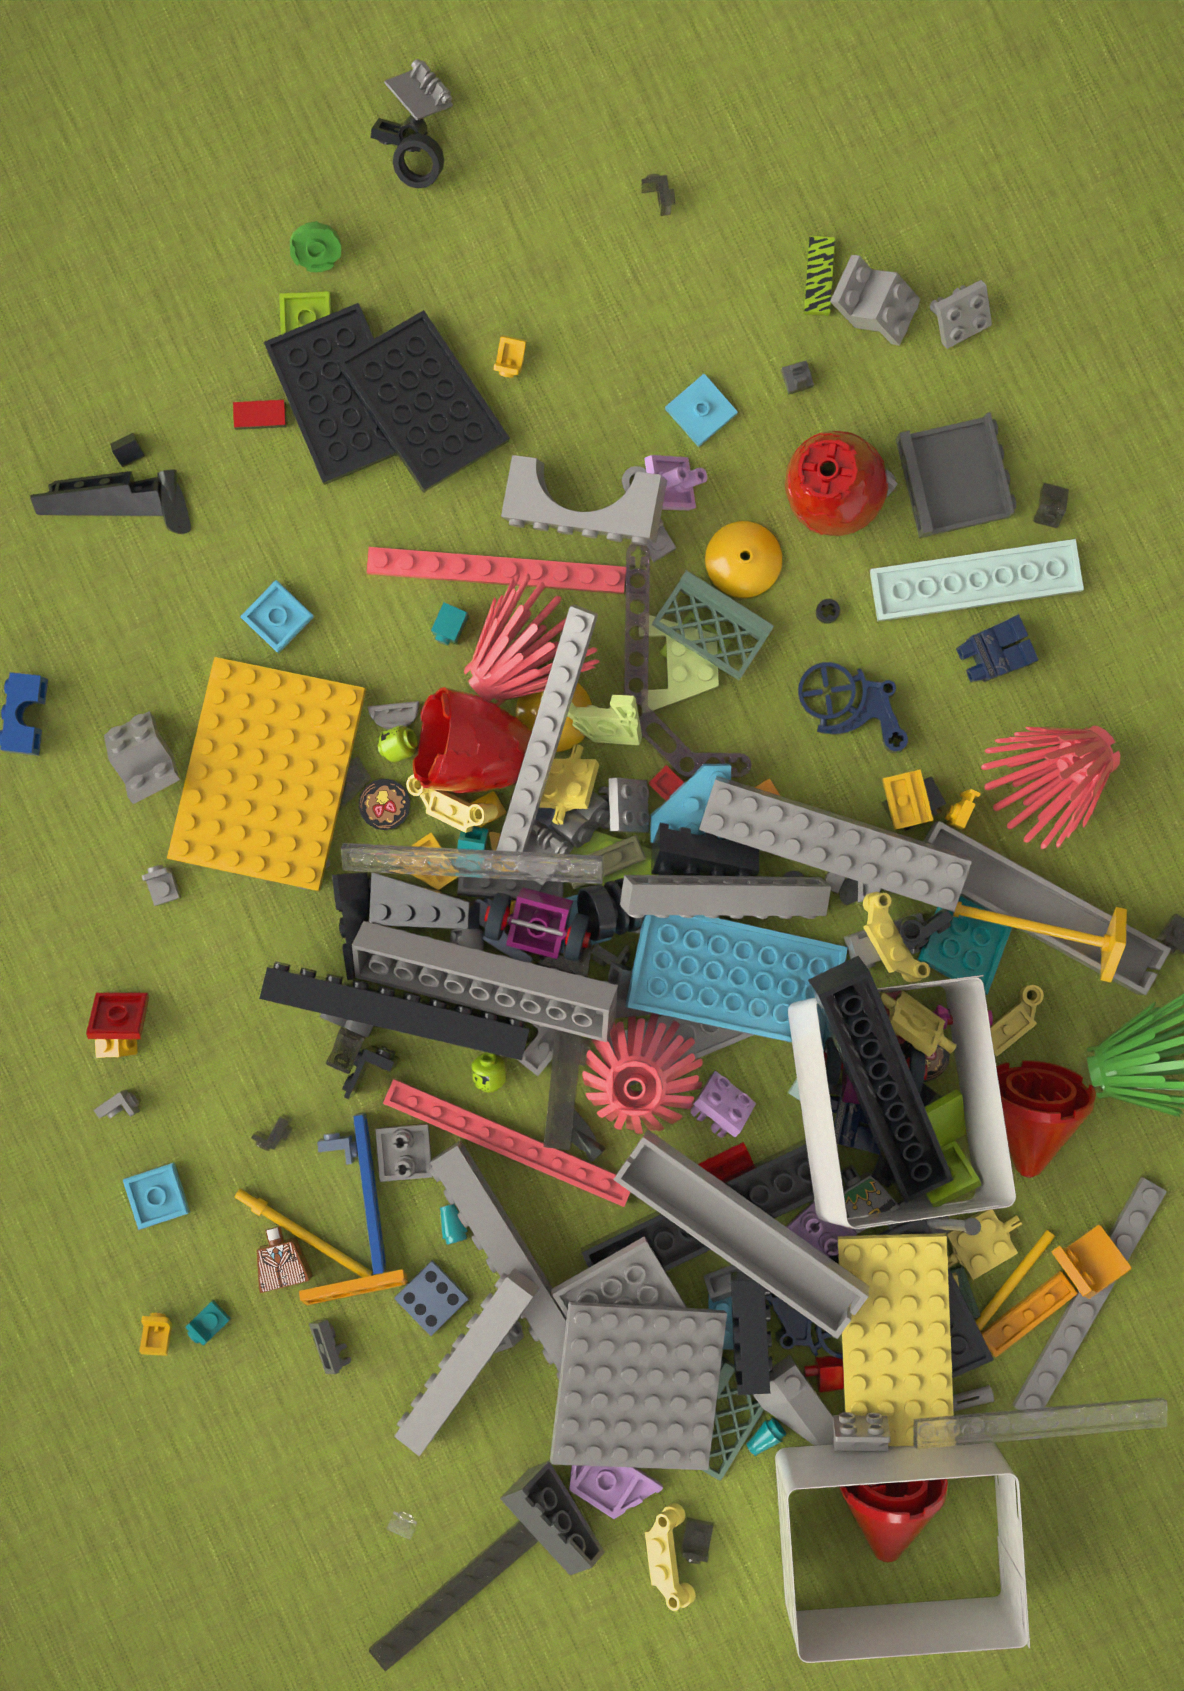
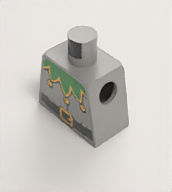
M853 1165L840 1171L841 1177L846 1184L843 1187L848 1218L890 1212L899 1208L897 1202L877 1180L871 1177L872 1175L869 1172L859 1176ZM866 1228L854 1229V1231L858 1234Z

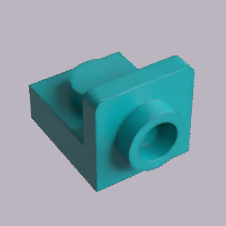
M212 1300L186 1326L188 1336L195 1343H201L204 1346L231 1318Z

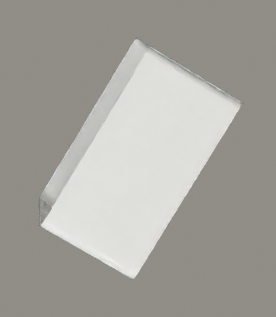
M983 975L877 989L878 992H895L941 986L945 990L947 1006L950 1009V1015L953 1017V1025L950 1026L953 1043L956 1044L954 1053L960 1092L963 1096L972 1168L980 1179L981 1186L975 1188V1195L972 1199L946 1203L939 1207L925 1206L847 1218L816 998H810L794 1002L789 1006L788 1017L815 1209L820 1220L854 1229L1005 1208L1015 1202L1016 1193L984 985L982 980L977 978Z
M989 1435L954 1436L955 1445L888 1446V1451L834 1450V1444L782 1448L776 1453L775 1463L785 1604L798 1656L803 1662L815 1663L1022 1648L1026 1644L1030 1648L1019 1480ZM995 1475L999 1534L997 1539L1001 1592L998 1596L796 1611L788 1497L792 1491L809 1488ZM1015 1481H1016V1485H1017V1498H1018V1514H1019V1518H1018V1516H1017Z

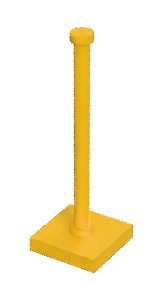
M959 901L953 912V917L961 915L1101 947L1100 980L1106 982L1112 981L1126 946L1127 909L1119 907L1115 908L1107 932L1103 937L962 905V902Z

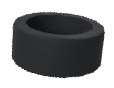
M420 133L411 134L403 139L395 150L393 167L398 178L407 186L417 189L426 188L433 184L442 172L445 159L437 141L428 135ZM415 146L428 152L433 162V168L430 173L422 176L415 174L408 168L404 156L409 148Z

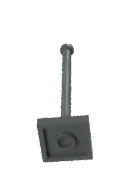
M924 1194L908 1203H905L902 1199L897 1203L899 1208L895 1211L932 1205ZM943 1216L925 1219L932 1234H947L952 1230L963 1231L968 1235H977L981 1230V1224L976 1218L956 1220ZM902 1223L888 1224L887 1226L891 1229Z

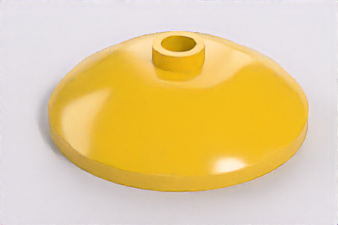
M738 521L722 527L711 538L706 549L705 567L711 582L724 594L735 598H752L766 592L777 580L782 568V552L777 539L768 529L754 522ZM746 552L750 558L742 560L740 554Z
M577 683L572 698L574 706L587 707L592 705L585 689ZM543 692L519 697L517 701L516 718L529 727L531 731L535 724ZM569 717L566 718L556 752L572 749L573 745L576 744L577 746L586 737L572 726L573 720Z

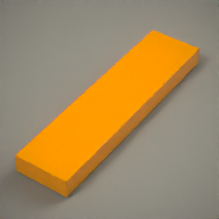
M401 1269L299 1291L300 1301L308 1306L407 1285L408 1278L404 1270Z
M1061 1271L981 1332L990 1352L995 1358L1078 1294Z

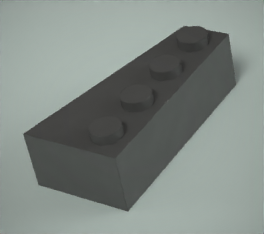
M549 1461L528 1469L500 1498L569 1575L592 1568L605 1553Z

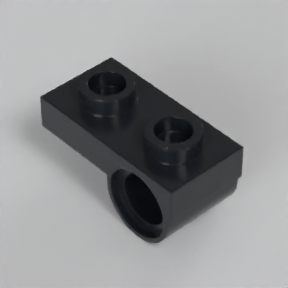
M412 115L407 117L403 125L378 118L371 129L370 138L376 139L385 145L393 144L399 146L403 139L412 134L408 128L413 129L416 134L427 135V124L423 118L417 121ZM414 146L407 151L420 152L422 148Z
M943 908L923 923L915 916L903 918L899 924L903 943L909 950L913 947L916 949L921 948L929 941L927 937L934 932L940 934L951 926L952 915L947 909ZM911 923L919 926L918 933L913 936H909L904 932L905 927Z

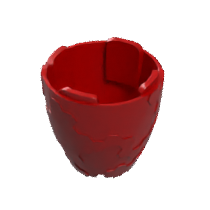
M846 431L821 432L804 441L792 455L785 478V491L792 512L799 522L810 531L819 535L843 536L855 533L866 527L880 512L889 489L886 468L881 455L865 439ZM831 462L835 464L836 471L833 475L824 476L821 474V468L825 463Z
M442 687L435 694L428 696L420 714L423 723L420 732L418 755L413 760L414 778L419 780L420 785L426 789L452 791L454 793L483 792L515 785L532 734L529 727L506 710L498 707L497 704L474 694Z

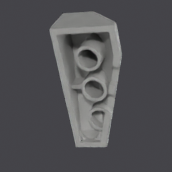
M790 1355L773 1366V1373H769L771 1394H753L764 1410L814 1446L834 1444L833 1415Z

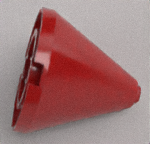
M1022 1060L1021 1067L1009 1068L1010 1063L1006 1062L996 1066L1009 1153L1015 1169L1022 1176L1032 1178L1041 1174L1093 1111L1096 1092L1092 1085H1089L1088 1088L1082 1083L1083 1076L1063 1066L1042 1061Z
M948 1479L839 1486L876 1558L883 1562H894L904 1553L945 1503Z

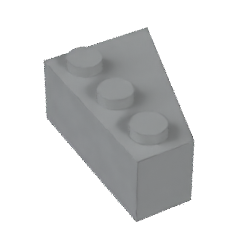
M921 913L910 915L919 918L922 923L924 922ZM903 918L893 921L898 931L899 924ZM913 923L908 924L904 932L909 936L916 935L919 931V926ZM865 930L843 937L845 945L848 947L847 951L850 959L859 956L867 968L876 966L875 962L881 960ZM913 947L909 951L911 954L918 953L922 947L919 949Z

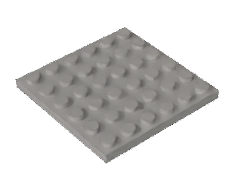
M568 1302L550 1455L551 1464L708 1470L727 1319L725 1310Z

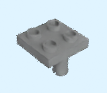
M982 280L968 287L962 285L960 289L956 288L953 295L946 299L939 297L937 298L938 302L933 300L930 304V310L938 317L942 344L947 349L992 325L987 286Z
M609 778V787L603 786L599 789V793L607 794L600 797L609 802L610 818L601 827L603 829L610 828V831L649 832L650 816L648 813L649 790L647 780Z
M429 1124L375 1129L380 1182L433 1177L429 1170L432 1167L430 1164L432 1158Z

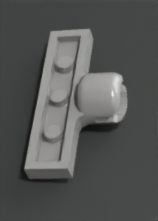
M533 1024L538 1030L537 1035L525 1048L522 1060L518 1061L535 1075L539 1076L572 1033Z

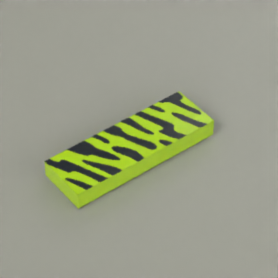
M809 236L803 314L829 316L835 237Z

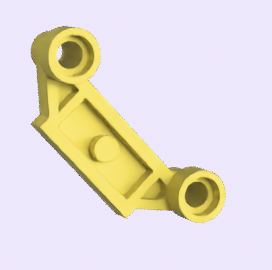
M414 775L410 776L407 780L409 793L414 796H421L427 808V814L465 833L471 832L473 826L485 824L497 817L498 810L494 804L478 803L472 805L446 791L423 788L419 780L414 778Z
M880 892L867 894L863 899V907L868 912V921L863 927L888 972H899L902 974L903 979L910 983L926 978L930 973L929 965L913 958L888 913L891 897L887 893Z
M1026 985L1019 993L1018 1004L990 1026L994 1056L1000 1055L1037 1024L1034 1020L1036 1006L1042 1002L1044 997L1043 991L1039 986ZM1028 991L1032 992L1031 999L1027 998Z
M671 1503L665 1507L662 1513L656 1517L653 1527L645 1531L651 1585L657 1586L666 1598L668 1608L672 1611L687 1607L694 1602L696 1597L695 1590L690 1584H679L673 1528L684 1522L685 1511L678 1503Z

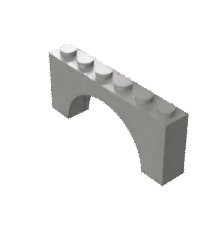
M512 455L501 514L502 518L509 521L510 526L524 528V524L533 525V529L548 531L550 527L557 528V532L567 535H573V531L582 532V536L597 538L599 534L606 535V539L616 542H622V538L632 539L631 543L638 545H647V542L656 543L667 480L662 475L636 472L631 486L617 502L601 510L577 512L561 507L551 497L545 484L544 463L537 458Z

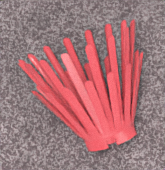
M517 572L515 577L512 578L505 595L500 596L497 605L496 598L494 597L473 659L464 669L465 674L471 670L473 677L468 682L481 698L491 701L493 698L498 700L495 703L497 706H500L508 699L545 691L549 676L539 680L536 679L549 674L553 663L540 669L535 668L555 657L559 642L552 643L548 641L561 632L565 625L566 618L538 639L547 629L545 625H539L561 602V597L556 596L510 645L530 618L531 611L529 609L545 588L543 582L539 583L524 606L520 605L509 620L518 600L530 581V574L524 577L516 592L514 588L520 577L519 572ZM589 648L585 657L597 652V648ZM594 659L583 663L581 672L596 668L592 665L600 661Z
M1092 726L1088 729L1087 727L1084 729L1025 727L1029 731L1041 732H1016L1013 734V737L1000 738L994 741L997 743H1022L991 747L985 750L986 753L991 754L1056 745L985 763L981 766L983 770L1005 765L1012 768L1047 759L988 782L984 786L985 790H991L1013 781L1012 785L1019 787L1043 776L994 804L993 809L999 811L1041 787L1024 799L1023 804L1030 806L1007 824L1008 829L1015 828L1063 790L1038 815L1039 822L1027 833L1023 839L1024 842H1030L1069 800L1072 802L1042 842L1041 849L1049 845L1073 813L1070 822L1056 843L1058 848L1066 836L1069 838L1071 833L1077 828L1089 807L1082 823L1083 827L1087 824L1110 774L1120 764L1119 750L1113 753L1110 746L1115 743V740L1106 730L1099 726Z
M651 1013L643 1039L645 1019L639 1018L636 1026V1016L628 1017V1047L623 1022H618L615 1025L614 1021L610 1036L615 1054L608 1040L603 1042L592 1039L606 1065L591 1050H588L587 1055H584V1063L602 1077L599 1078L583 1071L584 1084L603 1091L586 1093V1097L588 1100H591L594 1106L609 1104L598 1111L597 1114L601 1118L606 1116V1119L611 1122L618 1116L614 1125L616 1129L621 1130L626 1120V1129L635 1130L636 1134H643L641 1118L648 1130L662 1131L664 1127L654 1115L670 1124L682 1118L681 1114L664 1106L691 1109L693 1107V1096L669 1095L697 1090L702 1087V1082H698V1075L675 1080L701 1067L703 1064L701 1058L694 1061L695 1055L691 1053L672 1065L695 1044V1040L692 1037L683 1043V1036L678 1035L666 1049L680 1026L677 1021H673L662 1038L666 1025L659 1023L654 1034L659 1014ZM638 1081L643 1089L641 1091H634L629 1086V1082Z

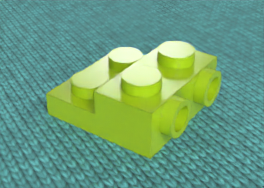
M956 1141L941 1147L954 1180L925 1194L932 1207L942 1206L981 1186L980 1179Z

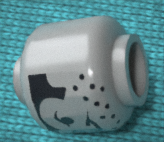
M453 928L451 930L450 942L472 949H480L484 952V932L482 929Z

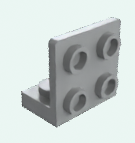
M850 1412L833 1415L834 1450L888 1451V1443L891 1442L887 1416H882L880 1413L855 1416V1414Z

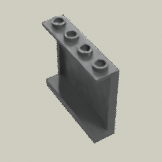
M991 412L986 413L982 418L910 434V430L900 432L895 439L919 538L1007 519L1014 513L1016 500L1009 491L1010 475L1003 466L1004 450L1002 445L998 444L996 437L998 425L995 419L992 420Z

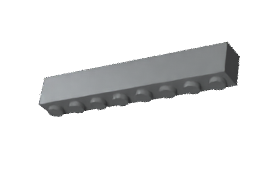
M624 875L620 905L629 916L634 918H642L644 915H654L659 918H668L670 915H679L684 918H693L695 915H704L708 918L729 915L733 918H743L744 915H749L762 919L768 918V916H778L785 919H790L792 916H802L814 919L816 916H826L831 886L821 877Z
M516 1268L509 1275L506 1273L502 1274L495 1284V1287L498 1288L494 1295L489 1293L480 1305L484 1309L480 1316L475 1313L466 1325L470 1329L466 1335L463 1333L459 1335L452 1345L456 1350L452 1355L449 1353L445 1355L438 1365L441 1368L439 1374L433 1373L424 1386L428 1388L423 1395L420 1392L411 1403V1406L414 1408L410 1414L406 1411L397 1423L400 1429L394 1437L418 1456L423 1453L539 1291L540 1287Z

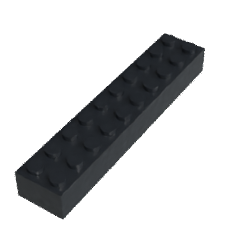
M856 956L808 979L892 1182L904 1202L908 1203L953 1181L954 1179L870 970L861 958Z
M278 961L274 962V966L269 965L266 969L259 999L518 1060L523 1058L529 1028L524 1025L522 1020L507 1017L506 1020L498 1019L499 1016L497 1014L481 1010V1014L472 1013L473 1009L471 1007L456 1004L455 1008L446 1007V1001L430 998V1002L421 1001L420 995L405 992L404 996L395 994V989L379 986L378 990L368 988L369 983L353 980V983L349 984L342 982L343 977L333 974H327V977L324 978L316 976L317 971L301 967L300 972L290 970V964Z
M806 1139L721 1180L774 1219L814 1200ZM656 1211L582 1247L581 1253L588 1268L645 1237L664 1270L668 1271L711 1249Z

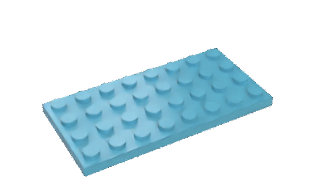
M644 915L625 1007L792 1043L788 1017L789 1006L797 1001L815 998L808 979L844 963L848 947L720 918H708L704 915H695L693 918H684L679 915H670L668 918ZM817 1003L822 1046L824 1049L827 1037H831V1034Z

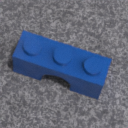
M9 673V679H6L4 691L7 694L6 704L2 706L1 717L4 723L3 730H0V750L39 756L42 730L28 727L24 723L23 713L29 705L45 704L47 678L40 675Z

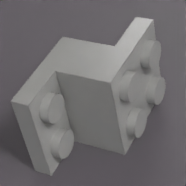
M851 255L830 302L855 328L880 331L891 344L900 346L921 299L897 272L872 270L860 256Z
M150 711L145 714H138L131 721L122 726H115L104 734L108 759L124 781L127 796L132 804L180 780L174 755L158 732L155 718Z

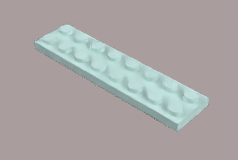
M1076 539L870 570L877 622L1069 594L1084 590Z

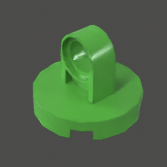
M318 221L305 223V225L300 226L293 232L289 240L290 256L297 266L300 264L306 267V270L309 272L329 270L334 266V262L338 257L339 259L341 257V240L337 232L330 226Z

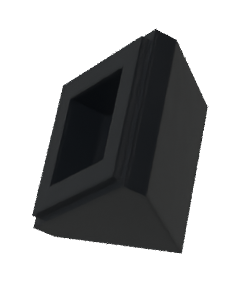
M134 433L110 444L112 452L121 467L145 457Z

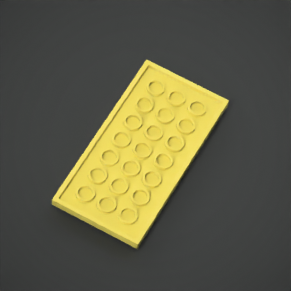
M946 1233L837 1236L839 1265L869 1285V1297L856 1315L852 1314L850 1323L842 1332L845 1412L853 1413L855 1416H866L868 1413H880L882 1416H887L891 1442L888 1443V1446L955 1445Z

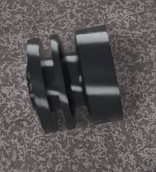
M624 878L605 882L604 886L597 884L584 887L578 892V913L590 917L588 932L591 933L590 940L593 942L613 937L615 933L622 935L626 934V932L637 931L641 925V918L629 916L620 905Z

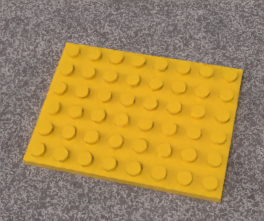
M214 657L167 859L320 891L366 689Z

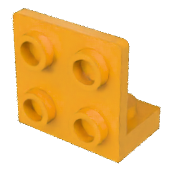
M1097 1225L1067 1248L1058 1246L1051 1251L1082 1296L1091 1299L1132 1269L1101 1225Z

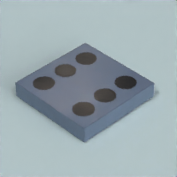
M432 1260L394 1299L432 1336L469 1297Z

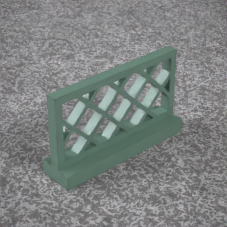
M687 570L652 622V626L737 680L741 679L774 625ZM680 591L690 597L691 605L678 607L676 596ZM673 603L674 608L668 609L670 605ZM704 607L710 609L713 619L700 621L697 609ZM693 610L695 622L682 625L679 612ZM675 613L678 626L668 627L660 621L664 615ZM729 621L732 623L735 633L722 635L719 622ZM715 624L717 636L704 639L701 626ZM697 627L700 639L688 640L685 638L683 629ZM751 635L758 642L755 647L744 649L741 636ZM736 637L739 650L726 652L723 640ZM719 641L722 653L710 654L707 652L705 643ZM746 653H750V655H749L748 658L746 659V655H745V654H746ZM741 655L743 662L741 669L737 671L729 666L727 657Z
M723 1356L717 1399L727 1396L730 1408L718 1412L715 1411L714 1423L716 1431L712 1433V1438L718 1437L720 1449L710 1451V1457L722 1454L723 1463L718 1471L709 1466L708 1470H702L719 1481L724 1477L764 1411L758 1401L751 1402L750 1395H746L747 1404L733 1406L731 1395L738 1392L737 1388L729 1389L728 1381L732 1374L735 1373L734 1364L730 1363ZM749 1409L751 1417L748 1422L738 1425L735 1413ZM731 1414L734 1426L720 1430L717 1418ZM735 1432L737 1440L734 1445L724 1447L721 1435Z

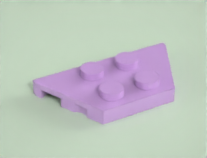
M572 1465L569 1490L613 1519L625 1513L628 1508L637 1506L643 1502V1499L663 1489V1484L635 1467Z

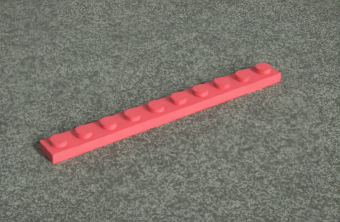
M369 547L367 574L509 585L512 578L519 572L520 577L516 586H520L524 577L530 574V581L526 587H537L539 583L543 582L545 588L624 594L626 567L377 547Z
M395 1078L391 1083L383 1104L622 1207L625 1206L630 1191L613 1180L616 1173Z

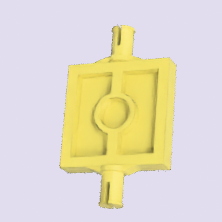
M576 744L573 745L569 758L553 760L539 808H552L556 810L552 821L557 825L564 823L566 811L588 809L599 763L596 759H581L584 748L578 744L577 746Z
M884 991L880 994L883 1005L890 1011L889 1020L896 1035L901 1036L911 1043L915 1049L922 1051L929 1057L936 1051L937 1045L950 1054L955 1050L956 1044L944 1036L943 1027L945 1021L904 991L896 997V1000L888 996Z
M993 1209L980 1211L970 1217L976 1218L981 1224V1230L977 1235H968L963 1231L950 1230L946 1234L953 1252L947 1256L949 1268L959 1262L974 1280L1018 1254L1009 1234L1010 1231L1022 1225L1017 1215L1003 1223L997 1218Z

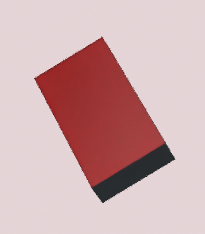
M285 400L233 402L235 430L287 427Z

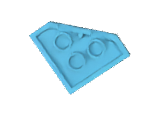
M703 764L660 808H657L650 817L651 843H653L660 822L669 824V829L679 831L680 827L691 829V834H704L705 832L699 830L715 778L718 776L731 780V765Z

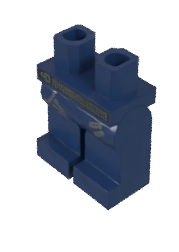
M1019 614L972 635L965 643L956 648L961 660L972 656L975 660L976 666L966 670L971 683L981 680L987 682L1039 661L1030 639L1003 650L1004 647L1021 641L1028 636Z
M839 1095L830 1096L836 1144L879 1155L880 1151L870 1127L860 1125V1122L868 1124L861 1105L842 1102V1096Z

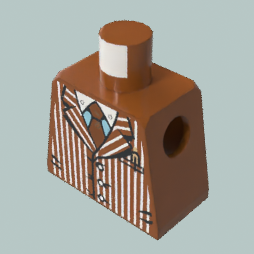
M281 1226L266 1229L268 1244L257 1249L260 1293L309 1281L313 1275L298 1239L295 1237L284 1240Z

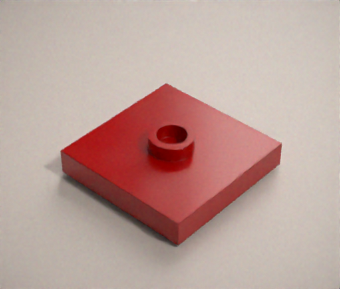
M95 993L86 1031L87 1038L141 1039L149 1002L148 993Z

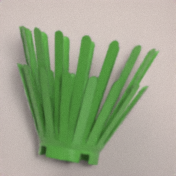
M1184 993L1162 1008L1156 1007L1153 1009L1156 1001L1099 1045L1087 1048V1052H1095V1056L1087 1057L1093 1087L1100 1086L1103 1089V1092L1096 1093L1099 1099L1112 1097L1181 1117L1180 1114H1183V1111L1178 1108L1184 1109V1104H1180L1184 1103L1183 1096L1134 1089L1184 1091V1081L1165 1079L1163 1075L1184 1074V1060L1176 1061L1173 1058L1159 1060L1184 1053V1045L1179 1046L1184 1044V1036L1171 1039V1037L1184 1033V1025L1158 1034L1184 1021V1007L1171 1013L1184 1005Z

